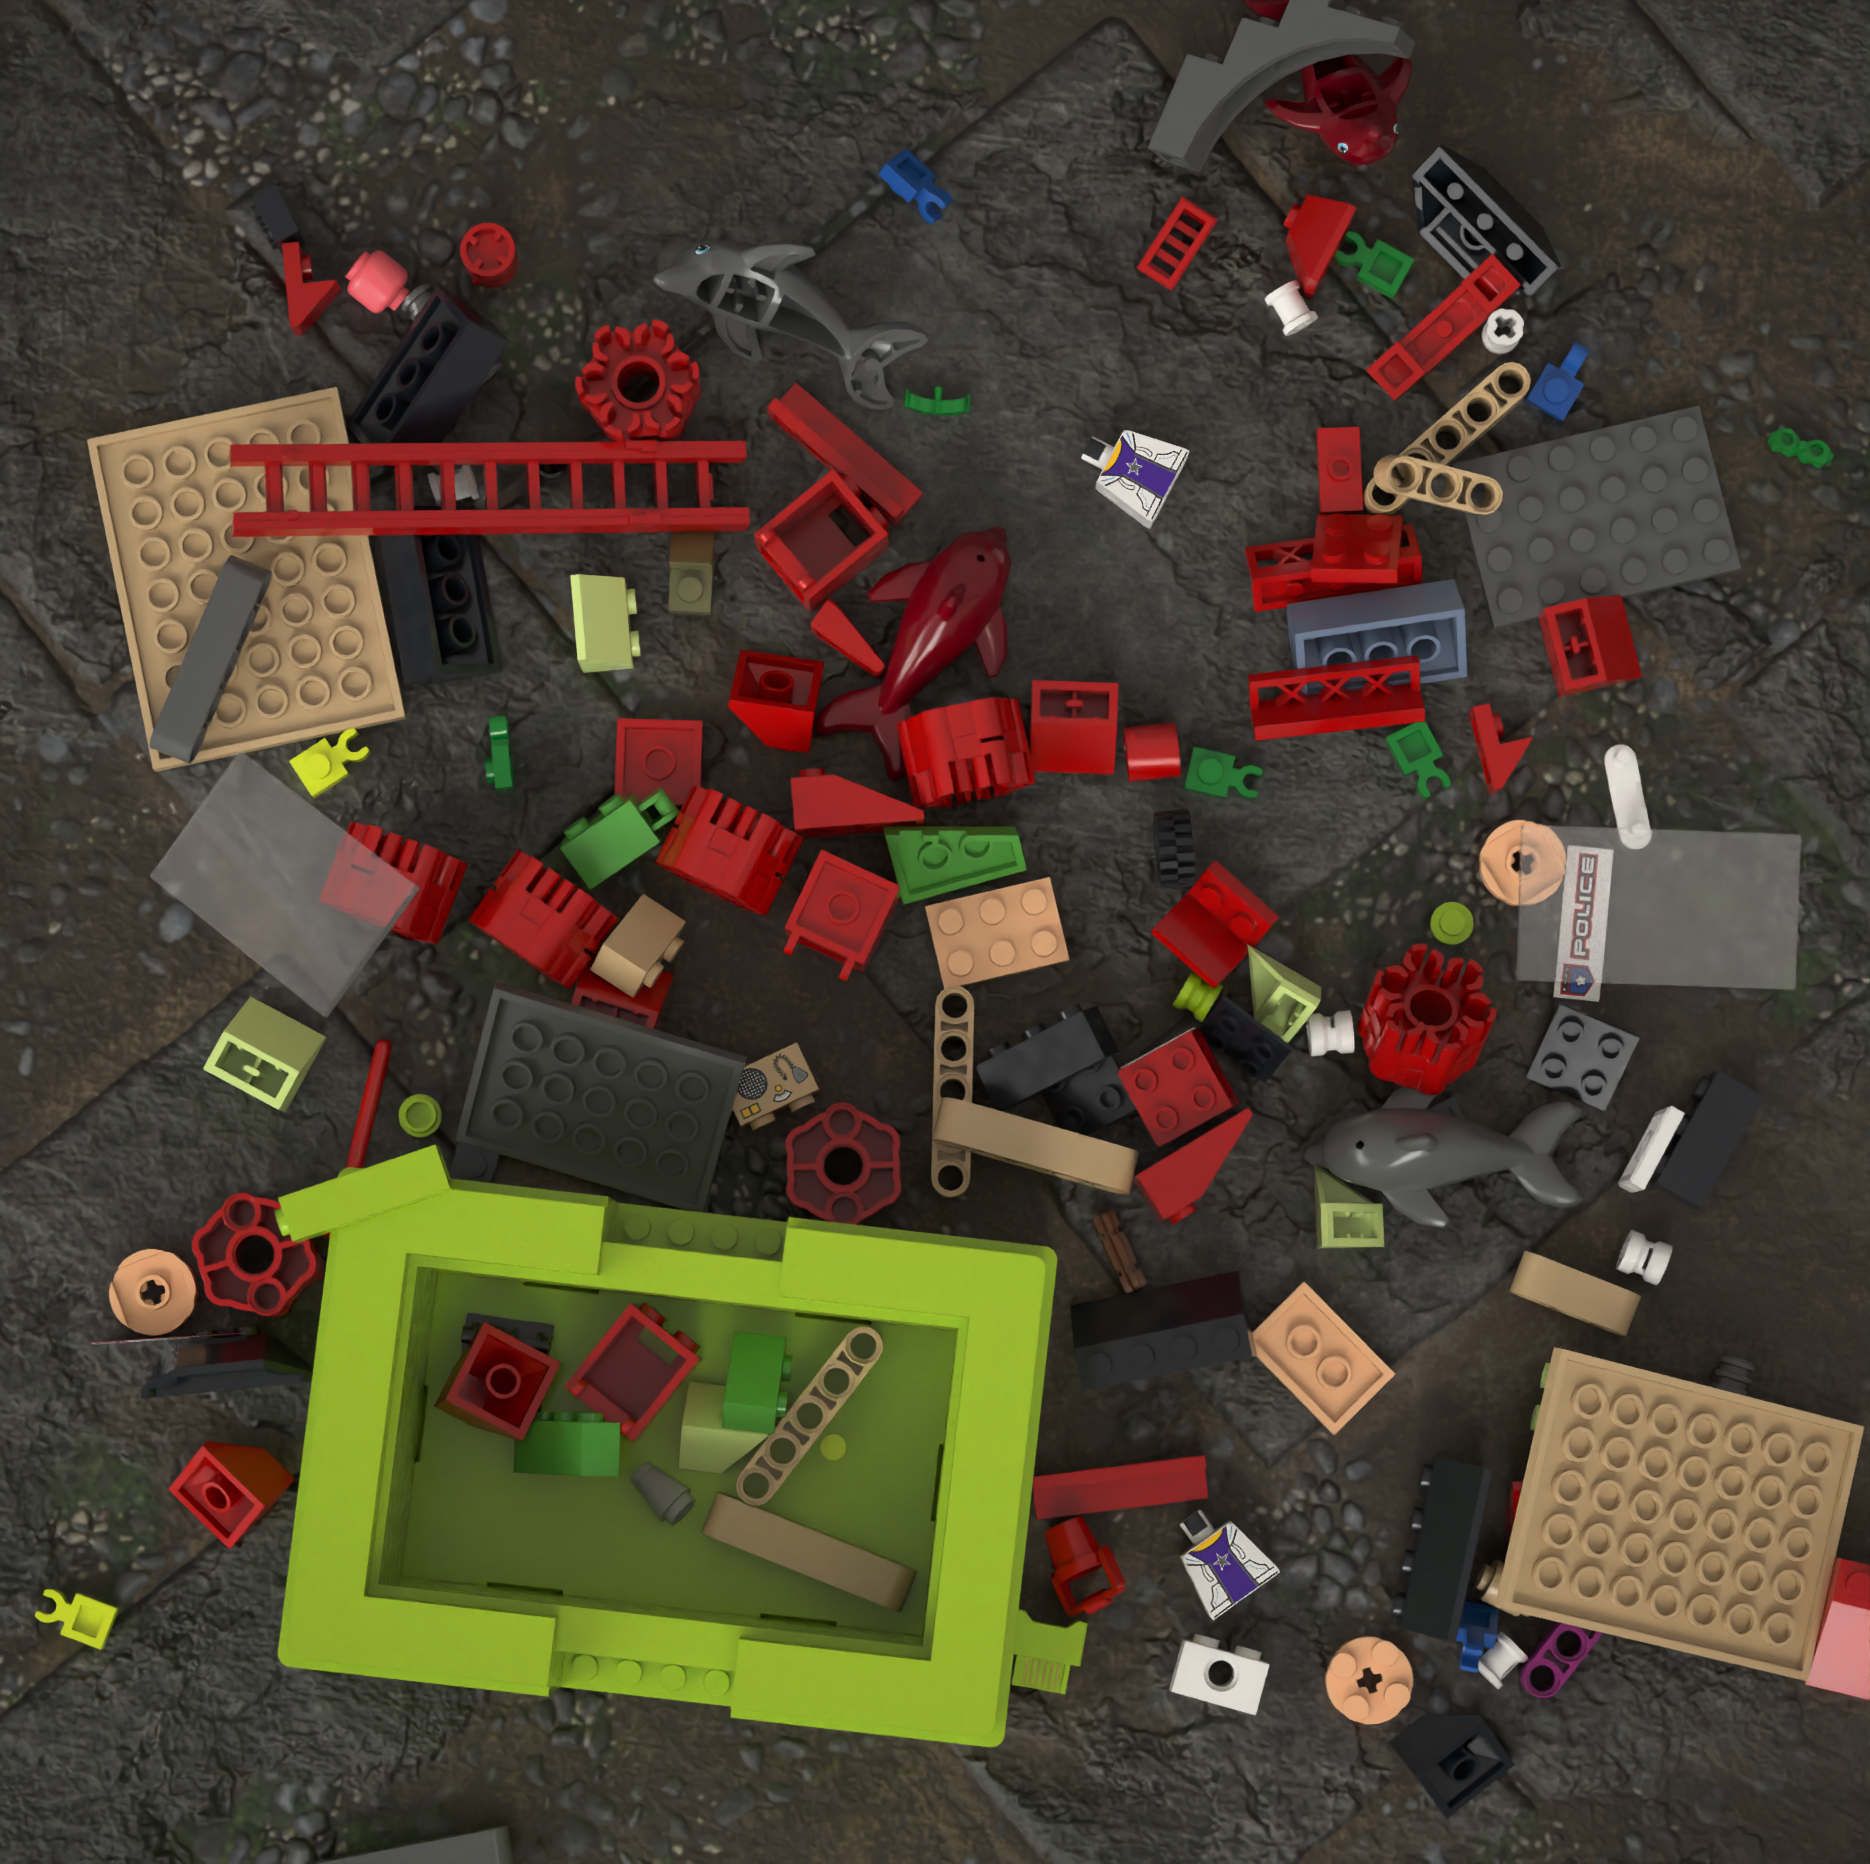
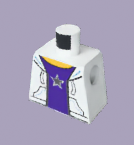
M1124 430L1115 447L1092 436L1081 459L1102 469L1095 487L1098 492L1143 526L1151 529L1185 465L1190 451L1164 441Z
M1198 1510L1179 1524L1193 1543V1546L1179 1556L1207 1614L1212 1620L1219 1617L1280 1573L1277 1566L1230 1520L1214 1529L1203 1512Z

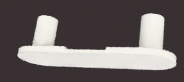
M1615 745L1606 752L1604 764L1619 839L1629 849H1640L1649 842L1651 829L1637 759L1630 747Z

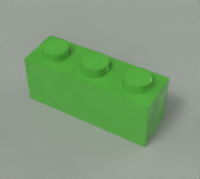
M537 1411L523 1441L514 1440L513 1473L619 1477L620 1423L603 1422V1413Z

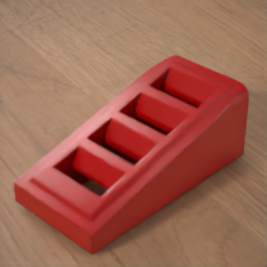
M1182 196L1140 261L1137 269L1172 291L1219 219ZM1183 213L1204 225L1200 232L1180 220ZM1176 227L1194 239L1192 245L1188 246L1171 235L1172 229ZM1164 241L1185 254L1181 261L1160 248ZM1155 255L1176 268L1172 276L1151 263Z
M828 598L810 623L811 633L870 675L880 679L885 673V665L882 659L838 605Z

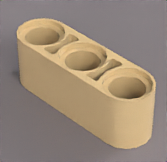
M1400 455L1385 456L1377 462L1374 468V479L1377 486L1387 493L1466 513L1482 515L1493 513L1502 502L1503 492L1500 484L1491 477ZM1401 463L1405 469V479L1400 485L1395 486L1391 479V471L1395 465ZM1440 473L1444 477L1445 488L1440 495L1435 496L1431 489V482ZM1480 483L1484 488L1485 497L1479 505L1475 506L1471 500V492Z
M1528 1251L1523 1253L1509 1292L1623 1337L1627 1336L1641 1299L1640 1295Z

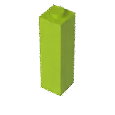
M435 1144L279 1197L281 1208L275 1210V1216L282 1235L290 1234L292 1242L299 1243L454 1190L441 1148Z

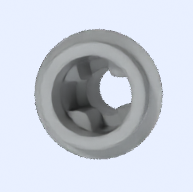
M649 1462L644 1463L630 1480L661 1522L666 1520L671 1526L677 1524L696 1502L690 1495V1488L657 1467H654Z

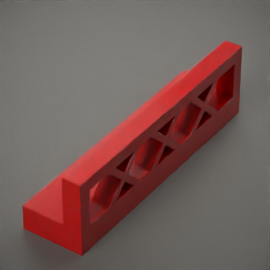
M797 383L790 388L780 401L774 398L767 406L768 417L827 469L830 471L834 469L840 478L847 474L862 492L860 497L871 507L874 506L894 527L902 521L923 497L921 490Z
M1413 524L1403 525L1402 541L1406 540L1407 547H1401L1398 583L1312 582V560H1306L1301 557L1304 554L1313 553L1315 538L1245 547V559L1251 580V597L1254 612L1287 608L1286 604L1422 584V555ZM1268 559L1279 561L1277 565L1258 567L1257 561Z
M1418 655L1248 674L1249 711L1255 741L1425 722V706L1420 691V662ZM1409 671V684L1390 685L1385 681L1394 672ZM1362 676L1368 680L1361 689L1348 690L1342 686L1351 677ZM1319 681L1326 686L1318 694L1306 695L1300 691L1308 682ZM1277 686L1283 690L1276 699L1259 701L1258 688Z
M1205 1455L1033 1476L1032 1489L1036 1520L1208 1498L1205 1474V1469L1207 1468Z

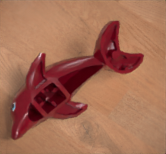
M1245 0V3L1255 13L1281 22L1289 0ZM1349 54L1319 61L1301 69L1305 101H1288L1269 97L1265 105L1276 118L1298 128L1319 133L1323 142L1332 153L1352 165L1374 164L1388 156L1398 140L1399 130L1396 106L1408 88L1413 67L1410 58L1396 56L1378 76L1358 54Z
M996 526L986 531L966 532L955 539L932 561L907 564L885 574L867 593L870 602L907 600L882 685L851 690L832 700L820 712L815 722L817 733L825 736L841 731L871 733L883 753L887 776L892 781L903 779L907 773L896 724L912 717L909 702L961 657L974 643L987 677H998L1007 656V624L1000 605L1012 564V559L1006 547L1007 534L1004 528Z

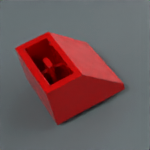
M1621 595L1579 599L1546 607L1539 614L1538 619L1559 698L1642 678Z
M1032 680L1029 752L1034 772L1114 775L1118 683Z
M597 951L595 955L590 953L589 956L592 959L580 976L571 1004L657 1030L674 974L662 971L651 988L644 984L635 997L632 998L590 970L599 952Z

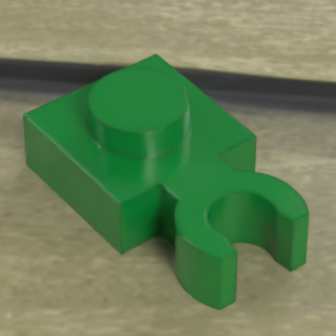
M1348 231L1344 240L1353 244L1356 252L1353 255H1345L1337 250L1334 260L1344 267L1355 265L1360 267L1361 270L1356 280L1393 299L1415 259L1377 239L1374 247L1370 249L1365 246V242L1359 234Z
M506 715L489 717L492 757L485 758L487 783H495V789L498 793L516 792L508 719H506Z
M1426 721L1413 723L1384 739L1403 776L1405 777L1413 772L1417 774V792L1424 800L1431 796L1426 787V781L1429 778L1438 779L1444 790L1451 786L1448 774L1444 770L1436 768L1433 763L1444 755Z
M1193 747L1184 790L1226 799L1228 788H1232L1242 798L1256 799L1258 791L1247 789L1243 784V779L1248 775L1261 777L1263 770L1254 765L1245 766L1240 770L1233 768L1235 756Z

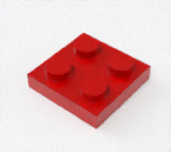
M1317 514L1311 565L1312 582L1398 583L1403 532L1402 515Z
M617 718L614 795L620 793L622 798H624L633 791L637 798L642 800L653 791L663 787L675 806L682 807L692 785L701 787L703 721Z

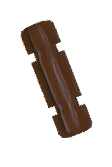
M1108 1210L1095 1216L1092 1219L1093 1227L1097 1235L1102 1234L1104 1238L1100 1242L1114 1273L1119 1271L1121 1277L1117 1279L1123 1292L1131 1293L1145 1286L1146 1279L1141 1268L1137 1270L1134 1264L1137 1263V1260L1124 1231L1119 1232L1117 1228L1121 1224L1116 1213L1113 1210Z

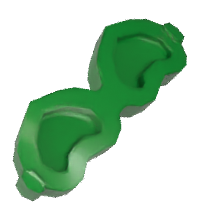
M935 387L933 400L911 394L906 389L904 407L919 414L953 417L970 412L971 394L967 395V398L942 400L943 388Z
M1781 428L1776 432L1773 431L1768 438L1770 449L1773 452H1781L1785 457L1797 456L1801 463L1812 464L1815 468H1822L1833 459L1834 454L1831 453L1829 446L1822 440L1800 441L1798 435L1791 428Z

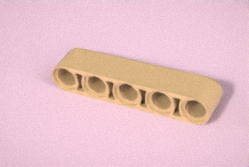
M1514 362L1504 363L1399 455L1449 466L1522 401L1531 383L1530 375L1526 368ZM1506 376L1514 378L1519 384V392L1516 394L1503 392L1499 387L1498 380ZM1472 404L1482 405L1488 412V419L1484 422L1472 420L1467 414V407ZM1439 432L1451 433L1456 439L1457 447L1451 450L1442 449L1436 442V434ZM1401 463L1395 465L1391 471V479L1395 486L1400 485L1405 479V470ZM1373 477L1364 491L1363 507L1369 515H1393L1411 498L1393 494L1394 502L1386 506L1379 505L1372 496V491L1378 488Z
M951 986L942 990L935 1004L932 1138L942 1101L940 1089L943 1084L948 1081L959 1082L965 1089L963 1101L972 1103L974 1002L969 991L959 986ZM956 995L965 1000L967 1011L959 1018H951L944 1013L942 1004L949 996ZM951 1038L961 1040L966 1047L964 1057L958 1061L946 1059L941 1052V1046L946 1040ZM932 1140V1187L937 1194L944 1198H957L964 1194L969 1186L971 1152L947 1147ZM950 1166L956 1167L963 1175L962 1185L952 1191L945 1190L938 1182L940 1171Z
M948 1097L942 1098L932 1138L933 1141L946 1146L1123 1195H1129L1139 1156L1138 1151Z
M860 1326L854 1328L846 1335L786 1413L785 1418L783 1417L776 1426L774 1434L769 1435L740 1473L736 1481V1490L743 1502L759 1506L768 1502L775 1495L880 1358L883 1352V1342L876 1330ZM862 1333L871 1335L876 1342L875 1353L867 1359L857 1358L851 1350L853 1338ZM834 1368L845 1370L850 1379L848 1388L840 1394L829 1392L824 1384L826 1373ZM814 1403L822 1410L823 1418L816 1428H805L799 1423L797 1416L802 1405ZM779 1438H787L795 1445L796 1454L788 1463H779L771 1455V1446ZM752 1473H760L768 1480L769 1489L766 1495L761 1498H753L745 1492L744 1481Z
M718 1491L701 1533L898 1612L902 1610L917 1572L905 1565L757 1506L749 1505L742 1500Z

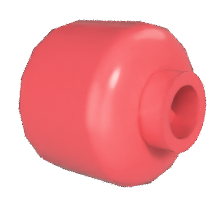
M365 250L345 275V278L349 280L347 286L348 293L373 313H380L387 307L395 311L410 292L404 287L408 280L407 270L382 250H376L371 254Z

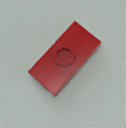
M1359 427L1317 428L1316 447L1320 514L1362 513L1363 493Z

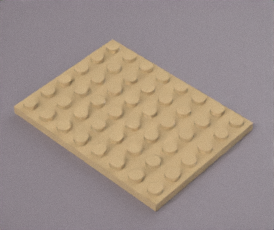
M337 387L87 439L152 767L155 772L190 765L150 748V739L222 568L230 555L272 571V577L199 752L191 764L342 733L354 728L361 729L407 719L369 535L232 537L233 512H266L264 467H230V445L350 444L340 392ZM282 466L284 512L289 510L309 512L308 466ZM326 466L328 511H353L351 466Z
M1554 1347L1495 1607L1808 1681L1864 1426Z

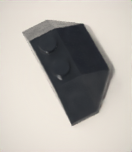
M1441 145L1412 175L1413 187H1415V206L1419 233L1464 279L1493 254L1521 284V287L1513 295L1531 297L1561 267L1544 228L1484 167Z
M260 1326L234 1328V1333L245 1334H235V1337L225 1338L199 1336L217 1334V1330L192 1332L191 1336L199 1337H191L192 1341L180 1342L140 1390L141 1399L312 1382L313 1367L273 1334H261Z

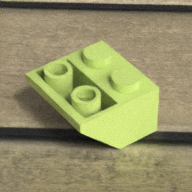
M250 996L223 1031L203 1069L285 1113L327 1037Z

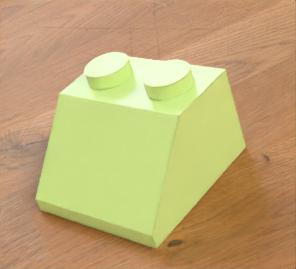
M570 575L577 659L583 673L634 668L633 657L641 656L639 631H631L630 615L637 614L635 589H627L624 577Z

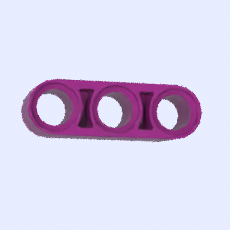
M1555 1621L1528 1655L1529 1660L1525 1664L1522 1663L1518 1673L1521 1687L1538 1698L1553 1696L1560 1690L1603 1633ZM1572 1631L1577 1638V1647L1571 1654L1562 1655L1556 1646L1557 1638L1562 1632ZM1545 1665L1550 1670L1551 1680L1545 1688L1534 1689L1530 1683V1673L1535 1667Z

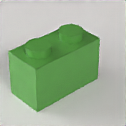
M734 1331L723 1402L722 1428L774 1434L776 1418H785L788 1391L780 1390L781 1382H790L793 1356L785 1355L786 1337Z

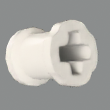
M1297 280L1279 287L1265 298L1267 305H1273L1285 326L1283 328L1285 336L1297 333L1318 318L1315 311L1309 310L1298 291L1300 285Z
M1502 308L1490 315L1481 334L1482 342L1490 352L1507 354L1516 347L1523 335L1524 321L1520 314L1515 310ZM1508 326L1511 329L1508 336L1504 334L1498 337L1494 333L1497 327L1504 328Z
M462 465L461 469L454 470L456 501L470 496L473 499L480 498L471 466ZM435 473L428 474L430 486L437 506H441L440 475L437 476Z
M1502 1631L1497 1635L1498 1641L1494 1644L1493 1649L1490 1648L1478 1662V1671L1498 1690L1503 1686L1501 1680L1519 1662L1525 1664L1529 1660L1525 1653Z

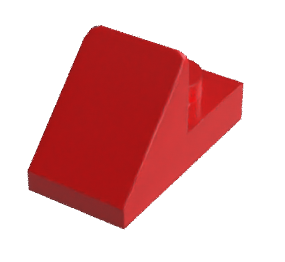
M299 242L282 243L290 328L295 336L304 335L339 294L341 287L337 280L307 283V280L314 279L311 254H304Z
M1490 703L1472 707L1468 715L1488 793L1491 795L1498 793L1503 788L1533 737L1500 744L1499 738L1504 737L1502 721L1499 713H1492Z

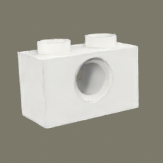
M1194 1634L1193 1641L1183 1639L1169 1690L1174 1693L1256 1715L1269 1668L1267 1662L1260 1660L1262 1652L1237 1645L1235 1653L1218 1649L1220 1640L1199 1634ZM1219 1660L1227 1661L1232 1668L1230 1680L1221 1685L1212 1683L1208 1676L1210 1666Z

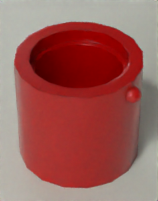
M481 223L473 226L465 233L460 244V255L467 273L472 279V284L475 286L479 284L486 288H497L507 284L515 276L519 267V255L511 234L504 227L495 223Z
M1175 722L1123 727L1124 754L1129 782L1181 776Z

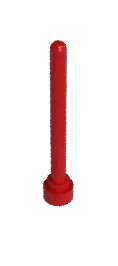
M380 1039L375 1044L345 1168H363L392 1051V1044L387 1039ZM330 1232L320 1236L330 1239Z

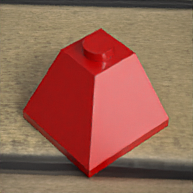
M1307 195L1302 206L1294 203L1283 226L1289 228L1285 243L1302 295L1309 301L1312 300L1351 225L1357 207L1349 203Z
M740 649L728 707L767 747L778 748L788 752L809 753L816 721L824 662Z
M483 1322L453 1367L434 1406L473 1427L523 1441L561 1362Z
M207 1441L168 1490L221 1542L231 1549L279 1500L295 1478L263 1448Z

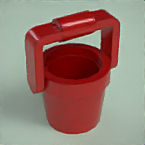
M1082 1516L1065 1521L1044 1533L1055 1568L1054 1573L1051 1574V1581L1067 1615L1073 1617L1085 1612L1093 1614L1111 1604L1112 1598L1125 1590V1580L1110 1548L1106 1545L1099 1546ZM1103 1567L1112 1586L1108 1589L1102 1588L1084 1598L1082 1603L1077 1605L1068 1583L1085 1577Z

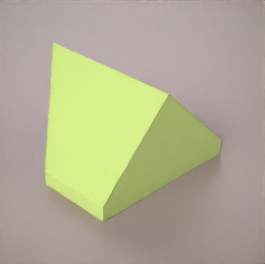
M1248 945L1253 1018L1286 1043H1289L1318 1007L1321 1001V986Z
M1314 1166L1317 1249L1384 1247L1383 1204H1375L1323 1168Z
M689 1381L681 1429L679 1469L722 1474L769 1435L768 1433L722 1428L726 1386Z

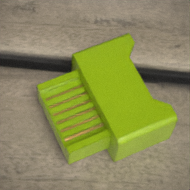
M1019 1609L1014 1647L1016 1660L1011 1685L1065 1695L1070 1665L1081 1666L1088 1622L1075 1620L1066 1627L1033 1621L1026 1610Z

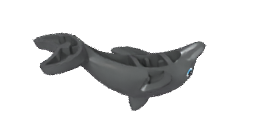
M701 240L685 246L673 260L671 266L659 270L654 275L653 282L661 289L679 293L684 298L710 312L718 335L731 351L753 363L763 359L755 329L794 337L835 355L839 359L847 392L855 402L870 409L885 410L894 406L895 400L888 391L884 381L883 367L901 354L923 347L929 341L921 327L908 322H884L851 329L836 306L820 287L803 271L794 266L798 262L815 256V252L810 245L779 242L754 246L734 240Z
M1402 1086L1392 1093L1382 1108L1353 1115L1336 1122L1325 1138L1313 1142L1304 1150L1303 1154L1304 1159L1313 1166L1327 1168L1336 1177L1344 1181L1382 1191L1396 1210L1416 1223L1445 1228L1450 1219L1429 1189L1510 1169L1527 1192L1542 1204L1565 1208L1576 1206L1584 1199L1582 1190L1573 1185L1563 1175L1552 1155L1562 1134L1581 1116L1582 1108L1574 1102L1556 1101L1538 1107L1527 1114L1520 1125L1509 1136H1505L1476 1123L1430 1111L1428 1108L1437 1095H1426L1416 1089Z

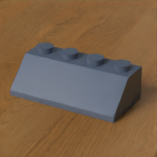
M1455 579L1286 604L1288 635L1294 669L1418 655L1420 662V684L1467 677L1465 608ZM1409 671L1394 672L1385 681L1390 685L1409 684ZM1362 676L1351 677L1342 686L1348 690L1361 689L1368 680ZM1319 681L1308 682L1300 691L1306 695L1318 694L1326 686Z

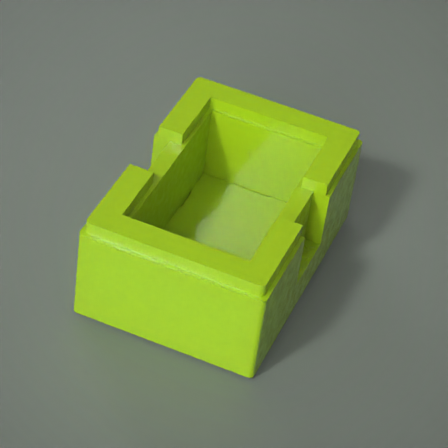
M345 1168L339 1173L338 1177L350 1174L363 1168ZM451 1179L454 1187L452 1191L330 1232L278 1647V1658L283 1665L293 1668L549 1697L560 1687L730 1706V1718L982 1747H996L1002 1743L1006 1728L1057 1269V1255L1053 1249L1038 1245L789 1217L788 1222L624 1204L618 1203L608 1196ZM644 1302L649 1304L667 1319L662 1325L673 1335L678 1330H681L701 1346L696 1354L703 1360L641 1438L636 1442H632L620 1433L619 1477L513 1473L514 1439L473 1427L434 1406L453 1367L461 1356L463 1345L461 1343L463 1326H466L467 1313L554 1325L549 1357L561 1362L542 1401L541 1412L596 1413L571 1394L564 1385L630 1303L635 1304L639 1308ZM860 1326L870 1327L881 1336L883 1352L878 1361L775 1495L768 1502L757 1507L916 1570L917 1572L901 1612L861 1598L701 1533L717 1491L742 1500L736 1490V1481L742 1470L766 1441L764 1439L722 1474L679 1469L681 1429L689 1381L726 1386L734 1331L786 1337L785 1355L793 1356L790 1382L782 1381L780 1389L781 1391H788L786 1413L850 1331ZM647 1327L636 1338L669 1366L679 1354ZM862 1333L857 1335L851 1342L852 1353L859 1359L870 1358L876 1351L875 1339L869 1334ZM841 1368L831 1369L824 1377L825 1387L833 1394L843 1393L849 1386V1376ZM806 1403L800 1407L797 1418L803 1427L813 1429L821 1423L823 1413L818 1405ZM783 1417L776 1418L775 1428L783 1419ZM830 1434L841 1436L846 1443V1452L838 1460H828L820 1451L821 1441ZM779 1438L771 1446V1455L779 1463L790 1462L796 1454L794 1443L787 1438ZM646 1462H649L654 1467H657L690 1488V1495L696 1500L691 1510L673 1526L666 1520L662 1522L659 1520L636 1486L630 1481L634 1473ZM752 1473L746 1477L744 1489L749 1496L761 1498L766 1495L769 1483L764 1475Z

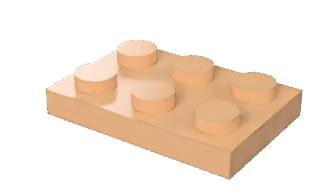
M1050 877L925 906L944 989L951 986H967L1069 962L1070 960Z
M1302 1282L1252 1332L1257 1352L1256 1357L1333 1435L1395 1375L1305 1282Z

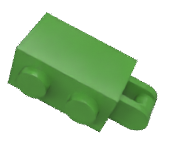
M663 787L653 791L642 800H639L633 791L624 798L618 793L599 807L601 813L589 822L583 817L570 825L564 831L567 837L563 839L560 849L591 890L661 841L663 833L660 827L676 817L680 811ZM652 804L661 814L654 820L646 810Z

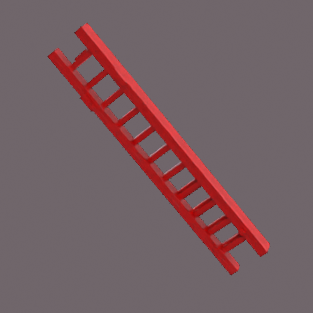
M625 440L624 442L230 445V467H264L266 512H233L232 537L746 531L750 525L749 507L711 508V502L714 500L712 473H709L708 464L744 463L747 458L746 441ZM653 463L655 508H626L624 464ZM666 463H695L697 508H668ZM526 464L528 509L498 510L496 465ZM539 464H568L570 509H541ZM581 464H610L613 509L583 508ZM412 465H439L441 510L414 511ZM454 465H483L485 510H456ZM282 466H308L309 512H298L297 510L284 512ZM326 466H351L353 511H328ZM369 466H394L396 511H371Z

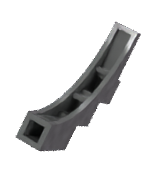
M1289 0L1280 23L1266 17H1260L1258 22L1242 17L1225 60L1205 53L1203 58L1187 54L1148 148L1165 162L1201 172L1215 143L1233 119L1261 92L1285 76L1316 62L1349 54L1380 53L1410 58L1416 42L1404 32L1405 25L1401 22L1382 16L1380 21L1369 19L1365 12L1350 7L1344 0Z

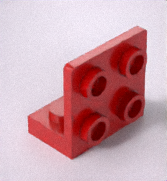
M1215 860L1198 879L1195 886L1155 925L1151 933L1212 988H1216L1248 955V945L1254 948L1280 917Z
M1199 1028L1187 1032L1118 1071L1122 1084L1155 1144L1159 1147L1241 1104Z

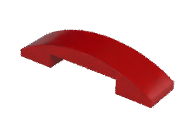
M1491 254L1461 282V285L1404 338L1391 346L1366 371L1395 402L1478 329L1494 311L1501 307L1521 287V284Z

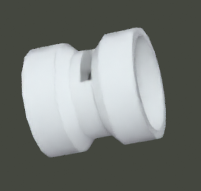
M1350 1010L1337 1011L1332 1017H1324L1321 1013H1314L1306 1020L1307 1040L1311 1057L1323 1056L1327 1051L1337 1050L1340 1054L1354 1053V1030Z
M1631 1230L1620 1251L1616 1270L1626 1274L1635 1272L1642 1275L1644 1281L1658 1285L1668 1265L1673 1247L1662 1241L1650 1242L1646 1240L1644 1234Z

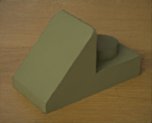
M672 532L669 554V613L711 615L715 532Z

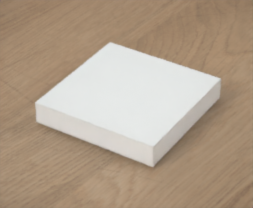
M1673 1106L1655 1112L1618 1182L1619 1187L1630 1193L1646 1188L1685 1114L1684 1112Z

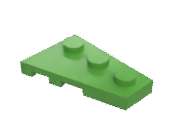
M882 826L896 881L900 886L903 905L1027 870L1015 826Z

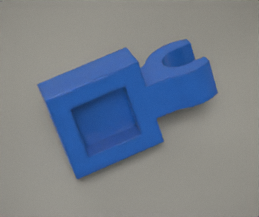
M907 148L888 161L878 174L896 194L902 196L907 202L910 203L916 199L920 215L930 224H934L943 216L935 208L933 202L941 209H945L953 202L952 196L946 190L939 188L933 183L937 176Z
M1575 342L1559 369L1548 363L1525 402L1562 423L1585 385L1574 378L1590 350Z
M1469 1601L1464 1602L1456 1641L1463 1642L1459 1666L1461 1670L1477 1673L1479 1656H1482L1484 1647L1493 1649L1497 1637L1498 1608Z

